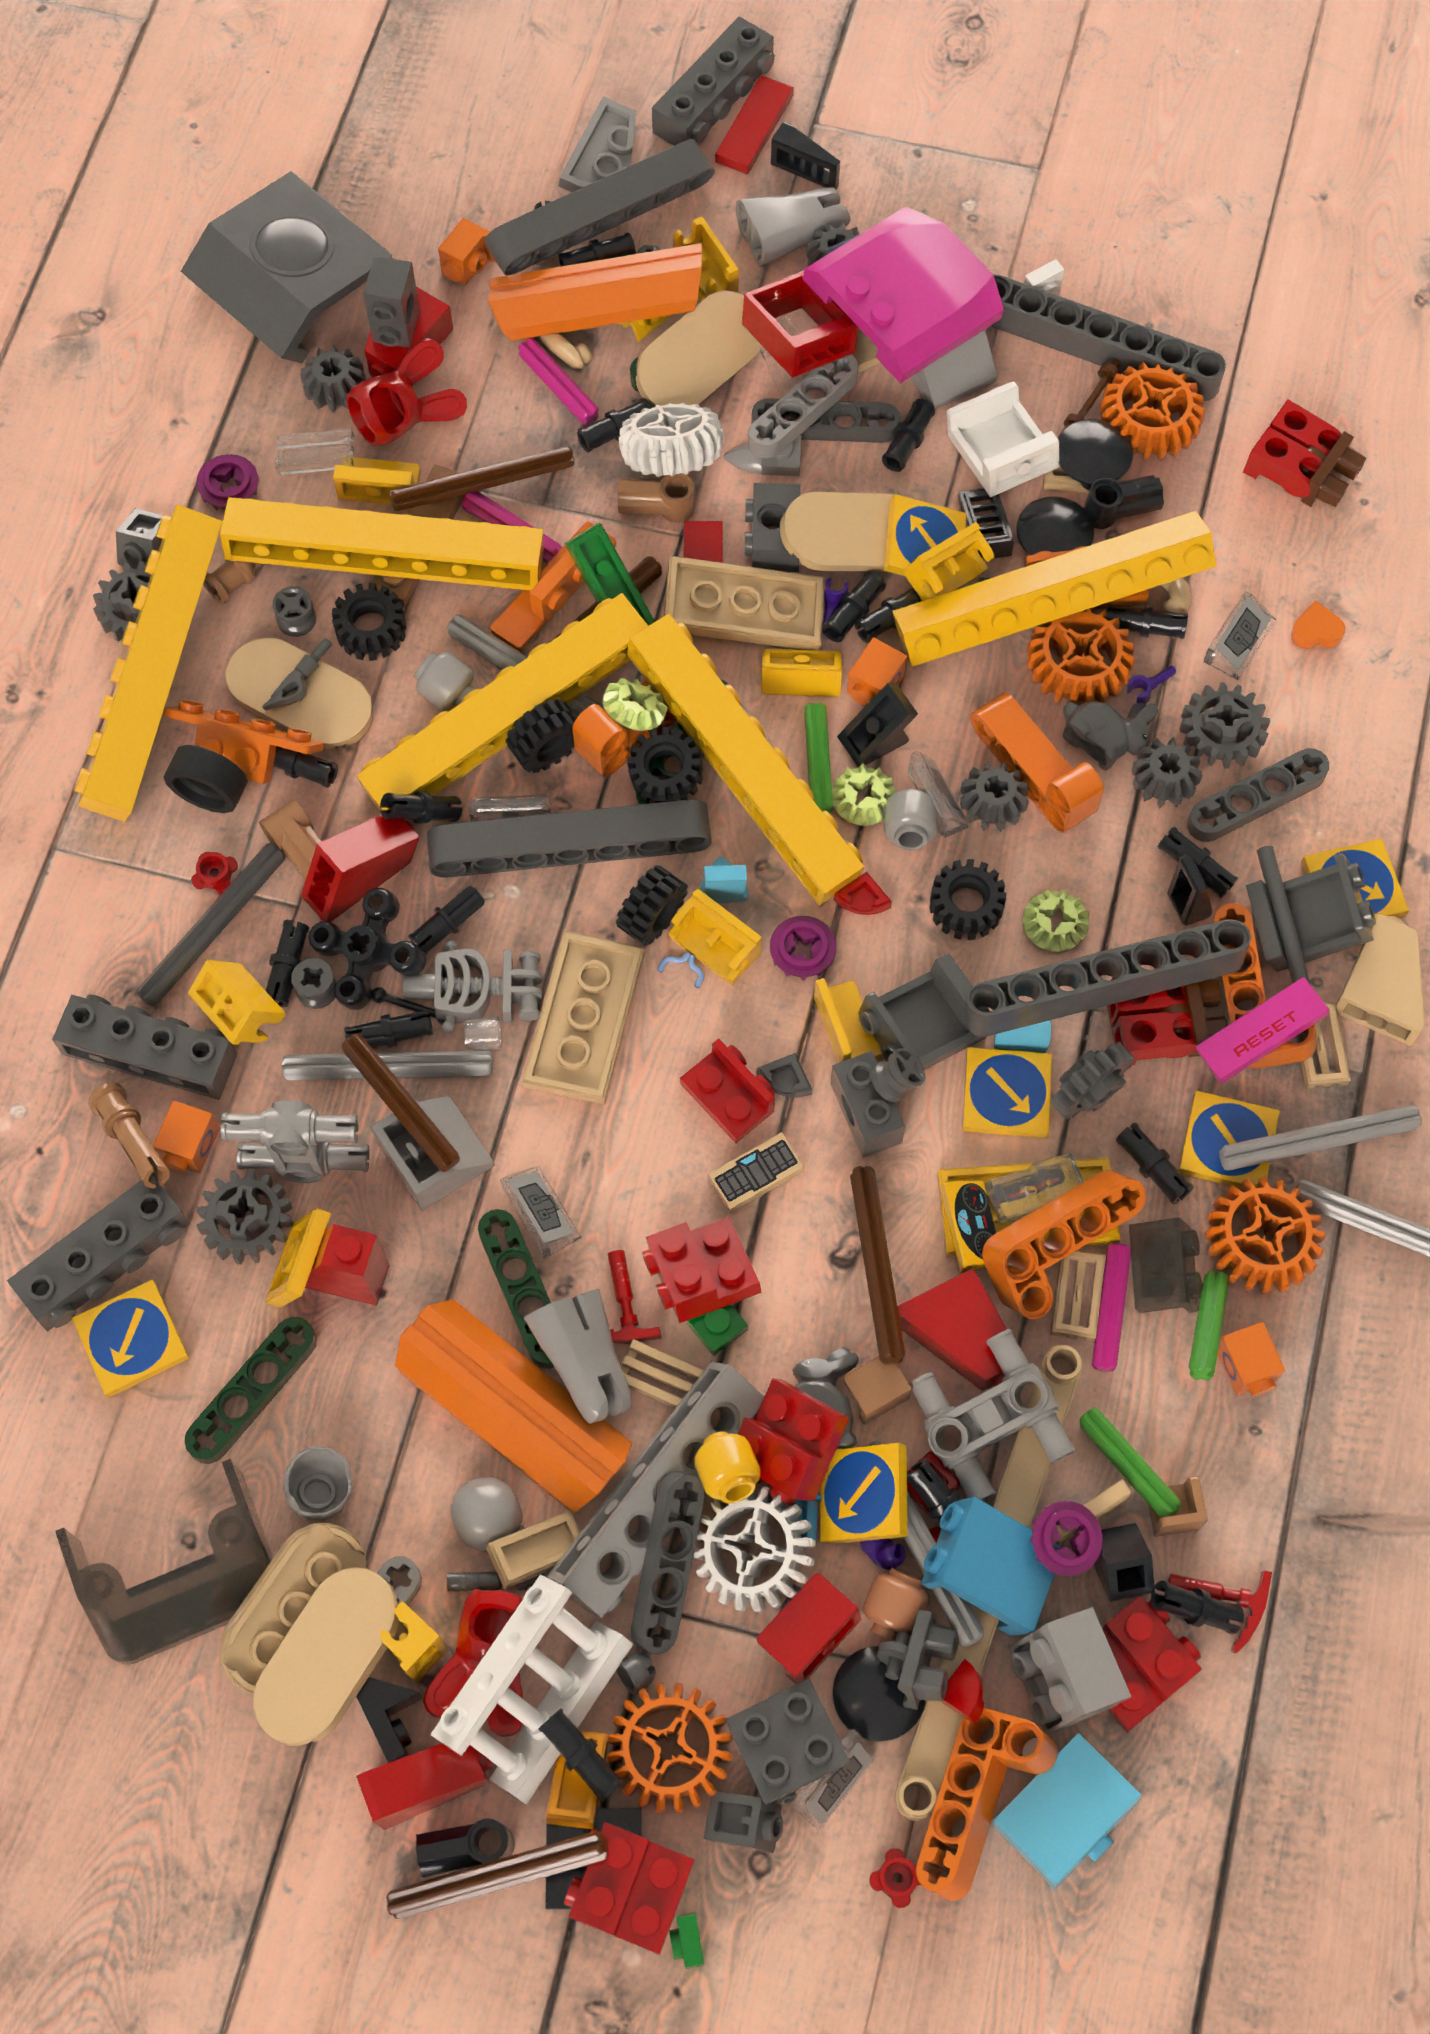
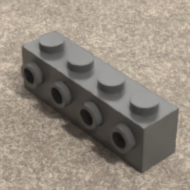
M739 16L652 107V133L673 146L689 139H694L697 143L703 142L713 125L718 120H723L728 115L731 106L740 97H744L749 93L753 83L760 75L766 74L771 69L775 60V55L773 54L774 36Z
M71 994L52 1039L64 1056L217 1100L221 1098L237 1057L232 1043L221 1031L206 1028L204 1032L189 1028V1025L184 1021L173 1017H166L165 1021L150 1017L148 1012L135 1006H126L125 1009L111 1006L109 1001L96 995H87L86 998Z
M154 1175L150 1176L155 1182L156 1188H148L142 1180L7 1280L25 1306L47 1332L53 1327L58 1328L67 1324L76 1315V1310L90 1299L97 1300L104 1296L112 1288L115 1280L126 1272L132 1273L140 1269L147 1262L148 1255L162 1245L168 1246L182 1236L184 1228L190 1223L166 1190L159 1186Z

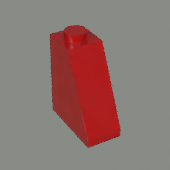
M416 286L420 313L410 348L397 345L386 346L373 342L370 330L364 350L369 374L374 377L393 371L412 346L420 340L429 338L441 344L453 331L450 306Z
M379 815L317 843L301 897L322 921L332 922L363 899L369 890L378 888L409 865L420 836L416 833L414 827L404 819L389 820Z
M337 1224L326 1228L305 1288L377 1306L390 1266L377 1234Z
M974 1268L898 1305L901 1330L978 1389L983 1391L1003 1382L1002 1379L1005 1375L986 1341L996 1334L1007 1330V1327Z
M441 1743L356 1775L372 1821L386 1830L489 1784L485 1772L492 1769L493 1766L487 1757L471 1745L467 1747L461 1756Z

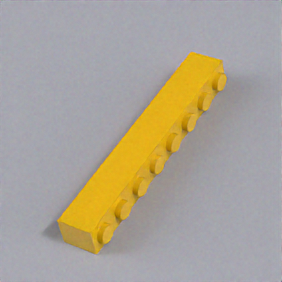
M228 497L220 532L224 560L521 590H532L540 581L544 554L543 529L499 525L488 522L459 521L448 518L419 517L409 514L380 513L369 510L340 509L330 506L300 505L290 502L260 501L250 498Z
M176 504L170 516L163 514L156 533V537L161 538L162 542L159 551L152 549L144 571L151 574L148 586L140 585L133 608L140 611L136 623L128 622L121 644L128 646L124 659L117 657L110 676V681L116 682V686L112 696L105 694L99 710L98 717L105 719L101 733L93 732L86 754L93 756L89 770L81 769L74 791L81 793L77 804L78 807L125 822L131 814L223 521Z
M1193 511L894 610L892 613L900 644L908 656L911 667L1216 567L1212 534L1198 513Z
M622 593L614 599L609 598L602 601L595 607L592 614L580 622L574 621L568 624L562 630L560 636L550 643L536 646L529 653L528 658L515 667L509 666L504 668L497 674L495 680L483 689H475L469 692L463 698L462 703L451 711L437 714L430 721L429 726L416 735L410 734L397 743L396 748L387 755L370 760L363 767L362 772L356 775L363 790L380 813L383 810H392V808H380V802L385 793L413 795L417 791H427L431 796L437 795L507 746L506 738L509 737L507 735L509 729L515 728L513 724L516 720L522 721L524 719L523 714L529 711L532 713L535 711L534 706L538 704L544 706L548 700L555 702L557 699H560L568 704L631 661L627 656L629 638L648 627L647 623Z
M668 613L629 638L627 656L647 682L652 685L653 690L664 696L663 703L668 707L686 733L694 740L695 745L698 746L708 762L820 907L833 898L837 891L861 875L864 866L860 852L852 843L846 844L837 832L838 826L831 814L827 811L822 812L813 801L814 796L808 784L802 779H796L789 770V762L784 753L779 748H773L764 737L765 731L760 722L754 716L749 717L740 706L741 701L734 688L728 684L725 686L716 675L717 670L710 657L705 653L700 654L692 644L693 638L687 627L681 622L677 624Z

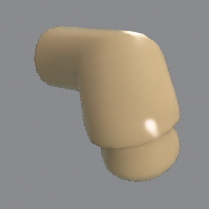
M560 333L540 336L541 342L572 369H581L583 364L589 363L592 359L591 351L586 344L580 343L574 347Z
M1183 578L1161 585L1170 596L1162 605L1166 612L1182 614L1184 610H1189L1191 607V589Z

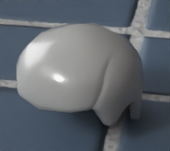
M312 1446L297 1453L287 1467L284 1476L283 1489L291 1510L306 1520L325 1521L342 1512L351 1497L353 1487L349 1462L331 1447Z
M492 1476L475 1478L458 1488L453 1496L451 1517L461 1540L467 1546L486 1552L488 1543L518 1532L522 1522V1512L519 1501L509 1484Z

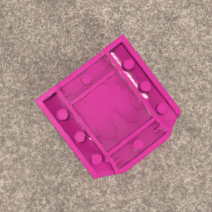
M904 207L805 268L802 279L827 305L834 300L877 346L876 358L900 384L1001 320L1004 311L994 275L944 223L907 207Z

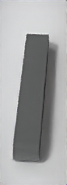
M689 139L496 227L486 236L484 244L503 274L506 276L512 275L698 189L713 177L715 169L694 139Z
M993 274L1004 311L1001 320L991 325V327L1100 366L1104 362L1112 363L1116 359L1120 361L1118 369L1122 374H1124L1128 366L1138 371V367L1142 362L1148 368H1153L1159 363L1161 369L1164 370L1172 367L1176 375L1186 373L1187 383H1197V394L1203 395V401H1209L1218 394L1226 368L1225 359L1221 354L1016 280Z
M680 800L435 826L427 831L429 870L432 875L442 878L693 853L707 849L712 843L707 804L701 800Z
M1233 919L1223 920L984 981L974 985L968 991L965 1024L969 1031L975 1035L991 1036L1231 974L1240 970L1244 965L1251 940L1250 930L1240 921ZM1224 944L1232 945V946L1235 947L1236 949L1225 948V947L1222 946V945H1224ZM1181 955H1191L1196 959H1186ZM1141 965H1149L1155 969L1147 970L1141 967ZM1108 975L1113 977L1115 980H1105L1102 979L1100 976ZM1060 986H1070V987H1072V988L1075 989V990H1073V991H1065V990H1062V989L1059 988V987H1060ZM1027 996L1031 997L1034 1000L1026 1002L1020 1000L1018 997ZM985 1006L991 1008L993 1011L982 1012L976 1008Z

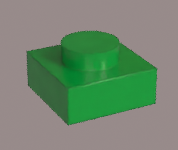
M731 1304L687 1321L689 1327L713 1356L748 1331L747 1323Z
M696 1913L677 1917L678 1928L669 1930L674 1960L684 1959L685 1969L704 1966Z

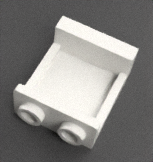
M1014 381L994 388L969 401L959 403L947 410L948 437L990 497L1059 468V440L1052 431L1042 434L1019 401V387Z

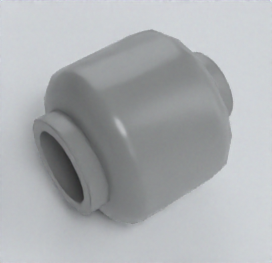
M449 651L441 652L438 655L432 652L423 661L414 675L418 680L416 685L417 692L441 711H447L455 704L458 706L469 692L475 690L470 686L474 678L473 670Z
M910 788L896 792L887 799L884 807V830L886 837L891 843L904 850H917L935 838L938 830L937 806L931 795L924 791Z

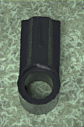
M1154 475L1121 482L1110 478H1100L1091 485L1083 508L1088 517L1093 521L1094 528L1106 529L1112 526L1116 519L1161 510L1164 505L1163 486L1159 477L1155 478Z
M482 1819L470 1825L416 1835L417 1860L421 1877L423 1878L456 1872L511 1856L514 1851L512 1832L505 1825L494 1819ZM489 1830H498L502 1838L500 1849L491 1856H484L479 1848L481 1836Z

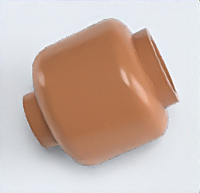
M891 1567L889 1573H879L875 1576L863 1604L864 1614L874 1622L871 1628L873 1632L894 1641L898 1632H906L912 1635L918 1610L926 1611L930 1603V1595L923 1589L922 1579L894 1567Z

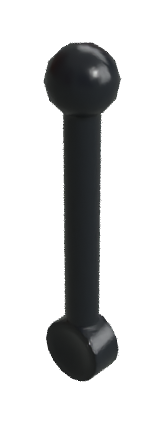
M376 987L372 990L371 999L376 1003L385 1001L415 1012L428 1009L430 1017L436 1018L435 1009L387 994L386 990L382 987ZM437 1018L439 1024L441 1025L446 1021Z

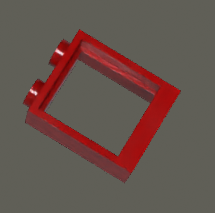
M804 271L745 293L743 302L742 325L792 378L855 353L858 326L834 300L826 305L802 279ZM802 308L818 327L791 337L775 318Z

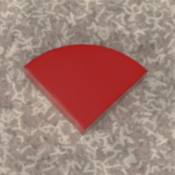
M865 872L834 894V901L838 905L856 914H878L890 909L892 906L890 898L868 872Z
M966 1659L962 1661L949 1678L945 1698L941 1702L976 1724L985 1704L982 1700L983 1680L978 1671Z

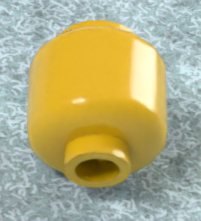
M727 1432L711 1434L704 1440L703 1445L694 1457V1465L705 1492L711 1498L722 1500L724 1503H736L749 1497L754 1492L755 1485L760 1479V1466L750 1443L744 1436L728 1434Z

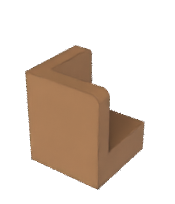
M879 1356L844 1377L845 1385L861 1409L859 1418L864 1425L909 1400L912 1391L910 1384L898 1365L883 1364Z
M1198 1476L1188 1477L1184 1484L1168 1486L1181 1501V1509L1174 1516L1160 1518L1148 1504L1154 1537L1199 1531L1208 1521Z

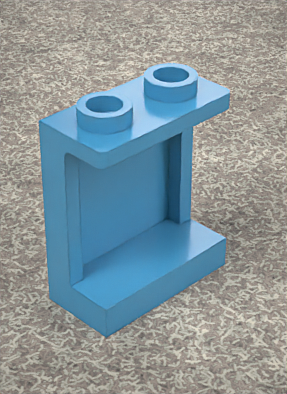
M974 1496L953 1502L945 1509L941 1516L940 1527L942 1530L936 1545L930 1549L925 1558L924 1569L926 1572L921 1584L929 1589L942 1587L999 1619L996 1628L1009 1636L1034 1632L1055 1574L1049 1573V1569L1035 1560L1036 1553L1033 1545L1029 1542L1033 1530ZM1055 1544V1545L1053 1546V1548H1059V1547H1061V1546H1059V1545H1057V1544Z

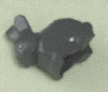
M1090 701L1077 705L1068 702L1063 707L1066 719L1063 738L1073 747H1081L1088 755L1099 762L1100 768L1108 770L1126 752L1137 756L1143 746H1148L1149 730L1147 725L1156 717L1158 708L1155 704L1146 705L1145 703L1138 702L1132 706L1128 717L1123 718L1109 703Z
M845 1347L834 1351L826 1360L820 1358L805 1359L796 1364L792 1370L793 1375L798 1380V1383L795 1385L796 1388L849 1417V1421L837 1446L842 1449L852 1448L857 1444L856 1436L851 1432L854 1418L850 1401L845 1394L835 1387L838 1378L854 1369L859 1361L858 1355L851 1353Z

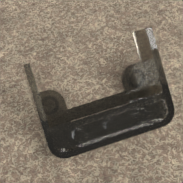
M231 1459L223 1461L222 1464L237 1504L220 1511L210 1522L208 1536L214 1553L139 1585L126 1589L120 1572L109 1564L95 1563L89 1566L81 1541L64 1527L55 1531L76 1596L106 1654L116 1662L125 1665L135 1664L227 1625L272 1561L273 1555L244 1475Z

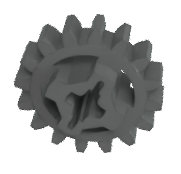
M140 561L137 569L133 570L128 563H124V572L120 574L111 569L109 573L112 580L110 582L100 580L98 584L102 593L93 594L96 607L93 609L105 633L112 632L114 639L118 642L123 639L128 622L136 623L140 611L133 608L134 601L140 585L147 587L151 574L144 572L146 567L144 561Z
M1221 682L1218 691L1215 692L1209 685H1206L1202 695L1193 693L1189 705L1184 707L1181 716L1183 719L1179 728L1181 733L1186 734L1183 744L1184 746L1187 744L1196 746L1193 756L1201 757L1203 754L1207 755L1209 766H1212L1216 759L1222 760L1224 769H1229L1233 759L1240 766H1243L1248 755L1253 758L1258 756L1261 746H1264L1269 733L1266 731L1270 724V718L1262 717L1266 706L1265 704H1253L1256 696L1254 692L1246 697L1241 695V685H1237L1233 691H1228L1225 682Z
M1120 1042L1115 1045L1111 1044L1105 1051L1097 1050L1093 1052L1090 1050L1086 1052L1060 1077L1061 1089L1053 1095L1054 1099L1050 1103L1065 1120L1071 1116L1072 1118L1075 1117L1081 1110L1088 1112L1092 1109L1095 1112L1125 1085L1126 1081L1123 1079L1125 1076L1123 1073L1132 1067L1131 1063L1135 1058Z
M248 1169L245 1178L240 1179L236 1171L233 1170L230 1171V1182L225 1184L221 1179L216 1178L214 1181L218 1190L215 1193L210 1191L203 1192L202 1195L209 1204L208 1206L197 1207L196 1212L200 1218L205 1219L197 1224V1228L201 1235H207L204 1242L209 1250L218 1247L216 1253L220 1259L225 1260L232 1253L233 1259L238 1265L242 1264L245 1255H250L255 1263H259V1252L266 1250L272 1256L276 1254L272 1245L275 1240L286 1243L288 1238L282 1231V1227H291L293 1225L291 1216L285 1214L292 1210L293 1207L289 1198H283L286 1192L281 1184L272 1187L273 1180L269 1174L266 1173L260 1180H257L254 1170ZM259 1194L269 1199L273 1209H269L267 1205L260 1204ZM250 1209L253 1215L245 1216L246 1211ZM237 1218H244V1222L240 1224ZM218 1225L230 1229L231 1240L219 1232Z

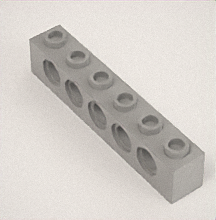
M711 1361L551 1570L547 1578L569 1589L572 1592L570 1597L586 1611L601 1618L606 1612L612 1611L622 1600L624 1595L623 1589L632 1577L642 1572L656 1502L655 1492L659 1482L666 1475L676 1471L684 1472L700 1480L694 1465V1457L703 1445L704 1440L716 1432L738 1434L744 1418L755 1419L764 1396L730 1365ZM718 1408L720 1411V1421L715 1428H712L710 1418L713 1411ZM689 1444H692L694 1449L693 1457L685 1464L683 1460L684 1450ZM684 1487L681 1490L676 1489L674 1498L678 1500L683 1497L687 1498L688 1489ZM670 1512L669 1517L679 1519L678 1514ZM638 1516L639 1528L634 1535L629 1537L628 1524L633 1517ZM676 1527L669 1529L665 1533L664 1538L669 1536ZM610 1552L612 1557L611 1565L607 1571L601 1573L599 1568L600 1561L605 1554Z

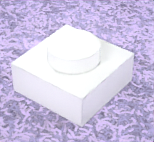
M1055 259L1025 275L1024 284L1058 295L1061 291L1065 269Z

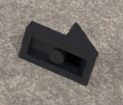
M887 683L842 730L837 738L858 767L863 763L866 766L909 741L908 736L903 730L918 713L897 683Z
M368 1677L356 1697L388 1763L409 1756L405 1747L412 1744V1740L401 1718L392 1721L390 1716L418 1702L423 1697L418 1691Z

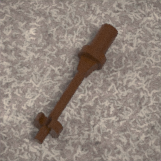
M1114 359L1112 363H1103L1098 371L1101 380L1079 413L1068 414L1064 420L1065 427L1061 433L1071 424L1084 420L1107 383L1112 384L1116 373L1121 374V371L1118 369L1120 361Z

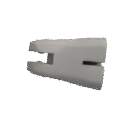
M821 188L782 196L740 199L736 202L739 230L745 241L750 243L751 252L759 267L808 244L809 241H812L815 230L824 231L827 223L833 228H838L842 222L846 227L851 220L847 208L839 204L840 196L835 188Z
M600 1289L582 1293L574 1298L568 1297L549 1303L524 1317L540 1347L562 1378L578 1411L589 1424L604 1420L607 1415L617 1416L630 1409V1389L615 1353Z

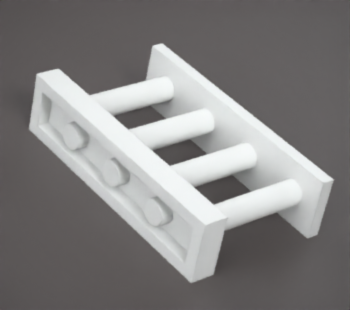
M541 1574L533 1586L527 1590L518 1608L450 1707L442 1714L439 1723L431 1733L432 1737L461 1756L467 1747L471 1745L498 1767L489 1780L526 1805L561 1754L538 1728L560 1708L563 1709L564 1714L578 1728L633 1645L622 1634L597 1621L589 1630L563 1608L572 1592ZM551 1624L555 1625L579 1645L564 1669L536 1648ZM524 1663L552 1685L537 1709L509 1688ZM497 1704L525 1725L509 1750L481 1729Z

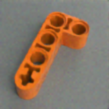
M646 680L641 685L648 686L650 684ZM593 704L586 708L577 717L572 729L575 750L603 777L611 776L627 763V758L631 757L630 748L632 744L637 747L639 746L638 737L643 734L646 739L650 738L649 730H633L620 725L598 704ZM668 708L664 721L656 728L657 735L663 733V727H670L677 721Z
M1002 693L970 714V721L977 735L1001 764L1006 762L1008 773L1020 770V782L1028 783L1029 791L1027 796L1057 831L1065 833L1098 811L1104 787L1095 769L1086 762H1082L1072 768L1010 694Z
M1238 903L1222 905L1216 911L1213 922L1230 919L1237 920L1245 924L1251 934L1245 961L1251 964L1250 967L1242 972H1234L1222 976L1230 1024L1251 1011H1243L1236 1007L1242 1000L1252 999L1258 1003L1257 1006L1266 1001L1252 917L1249 910ZM1228 944L1222 945V946H1224L1225 948L1236 949V948L1233 947L1232 945H1228ZM1315 1025L1303 1031L1308 1035L1303 1042L1292 1043L1288 1041L1248 1068L1259 1069L1309 1059L1317 1048Z
M1105 1170L992 1235L983 1247L982 1257L1002 1304L1028 1319L1036 1320L1045 1316L1052 1307L1054 1297L1044 1270L1136 1216L1142 1210L1146 1201V1192L1143 1185L1137 1180L1114 1170ZM1085 1209L1084 1215L1082 1219H1080V1215L1082 1211ZM1049 1231L1047 1239L1043 1242L1046 1232ZM1013 1252V1257L1007 1263V1258ZM1028 1289V1294L1022 1300L1025 1291Z
M987 1708L983 1709L976 1724L963 1717L917 1861V1879L924 1888L946 1901H957L968 1894L975 1877L1007 1768L1010 1767L1030 1774H1042L1051 1769L1057 1760L1058 1749L1056 1742L1038 1725L1029 1720ZM994 1726L992 1738L987 1743L981 1744L980 1739L983 1731L987 1727ZM1037 1738L1038 1742L1035 1751L1031 1755L1023 1757L1025 1744L1030 1739ZM980 1771V1780L977 1786L967 1790L966 1784L969 1776ZM965 1817L966 1825L963 1832L959 1836L953 1837L952 1829L955 1822ZM950 1847L957 1851L956 1854H952L947 1848ZM942 1871L949 1872L947 1878L940 1877Z

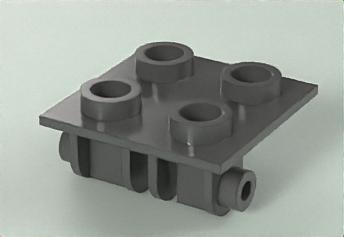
M810 1678L725 1719L765 1805L776 1800L779 1801L780 1805L787 1804L797 1797L796 1790L851 1763Z

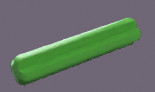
M809 703L805 706L804 712L809 787L814 796L813 801L820 810L831 813L833 800L826 706L823 703Z
M1210 1270L1204 1275L1188 1366L1190 1376L1195 1380L1203 1379L1208 1381L1215 1373L1229 1288L1228 1275L1223 1271L1215 1272Z
M1098 1408L1088 1410L1079 1419L1080 1427L1160 1518L1174 1516L1181 1509V1501Z

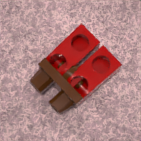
M1287 399L1270 423V426H1268L1251 450L1243 473L1254 479H1257L1259 475L1281 485L1289 494L1302 498L1301 502L1310 507L1316 499L1336 507L1349 484L1333 476V474L1337 471L1347 478L1355 480L1367 458L1350 447L1354 436L1345 431L1341 434L1331 424Z
M1208 979L1107 1005L1111 1027H1114L1112 1031L1114 1045L1120 1042L1135 1058L1131 1063L1132 1065H1135L1140 1060L1164 1057L1179 1058L1187 1055L1188 1057L1200 1056L1196 1046L1228 1026L1225 1016L1205 1018L1203 1008L1214 1007L1220 1004L1221 989L1219 980Z

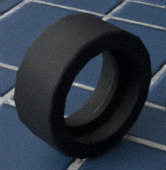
M184 745L177 748L163 777L166 785L176 795L199 808L217 813L233 812L248 783L245 773L231 760L212 750L193 745Z

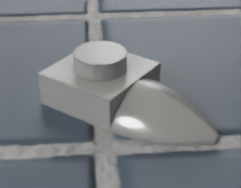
M801 435L778 455L771 458L755 456L750 451L748 443L725 453L724 459L733 466L750 473L800 476Z

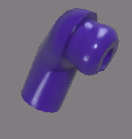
M890 1538L860 1541L861 1549L882 1569L890 1570L891 1567L896 1568L905 1561L906 1553L904 1547L901 1544L896 1545Z

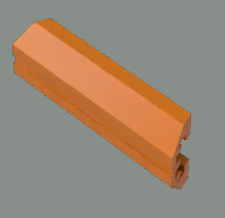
M702 243L489 278L490 293L488 302L501 331L511 341L695 311L702 269Z
M454 1299L426 1305L414 1323L410 1324L400 1336L395 1367L400 1373L567 1510L576 1513L594 1499L624 1464L633 1444L604 1420L592 1424L586 1422L578 1411L570 1393Z

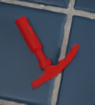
M624 1250L609 1252L607 1255L616 1301L621 1305L623 1315L620 1317L622 1329L617 1332L610 1329L613 1343L629 1344L632 1343L633 1339L639 1342L661 1339L659 1327L645 1329L635 1327L639 1323L637 1315L633 1314L631 1304L634 1297Z
M1265 1570L1261 1572L1257 1590L1253 1595L1249 1589L1240 1588L1239 1591L1226 1589L1219 1583L1175 1574L1169 1575L1168 1583L1190 1591L1199 1588L1209 1592L1212 1598L1237 1602V1605L1244 1608L1249 1607L1250 1616L1246 1617L1245 1629L1241 1630L1238 1640L1234 1641L1231 1647V1652L1235 1654L1250 1640L1263 1616L1267 1604L1272 1572Z

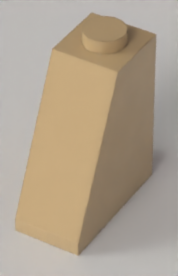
M1379 913L1376 917V924L1371 926L1374 940L1362 945L1336 1003L1337 1014L1411 1047L1425 1025L1418 930L1408 926L1404 920L1398 917L1384 916Z

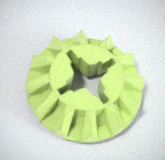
M621 678L617 683H609L602 699L604 709L612 719L624 727L639 731L652 730L660 726L664 721L668 708L663 704L664 696L662 694L653 693L652 685H641L638 679L630 683L626 679Z
M864 763L859 768L849 769L847 767L845 772L835 779L832 789L833 806L836 812L844 820L860 826L874 825L883 821L884 807L887 799L897 792L893 785L892 777L888 778L883 774L880 767L877 769L867 768ZM871 784V796L874 798L867 796L857 805L858 792L855 789L863 790L865 786L868 787Z
M1048 888L1038 896L1033 895L1024 910L1023 927L1028 938L1038 947L1051 952H1063L1073 949L1085 938L1089 929V911L1082 905L1080 897L1075 898L1069 895L1066 889L1059 892L1051 891ZM1057 908H1061L1062 919L1068 922H1061L1059 927H1056L1055 932H1051V918L1045 915L1052 916L1054 911H1057Z

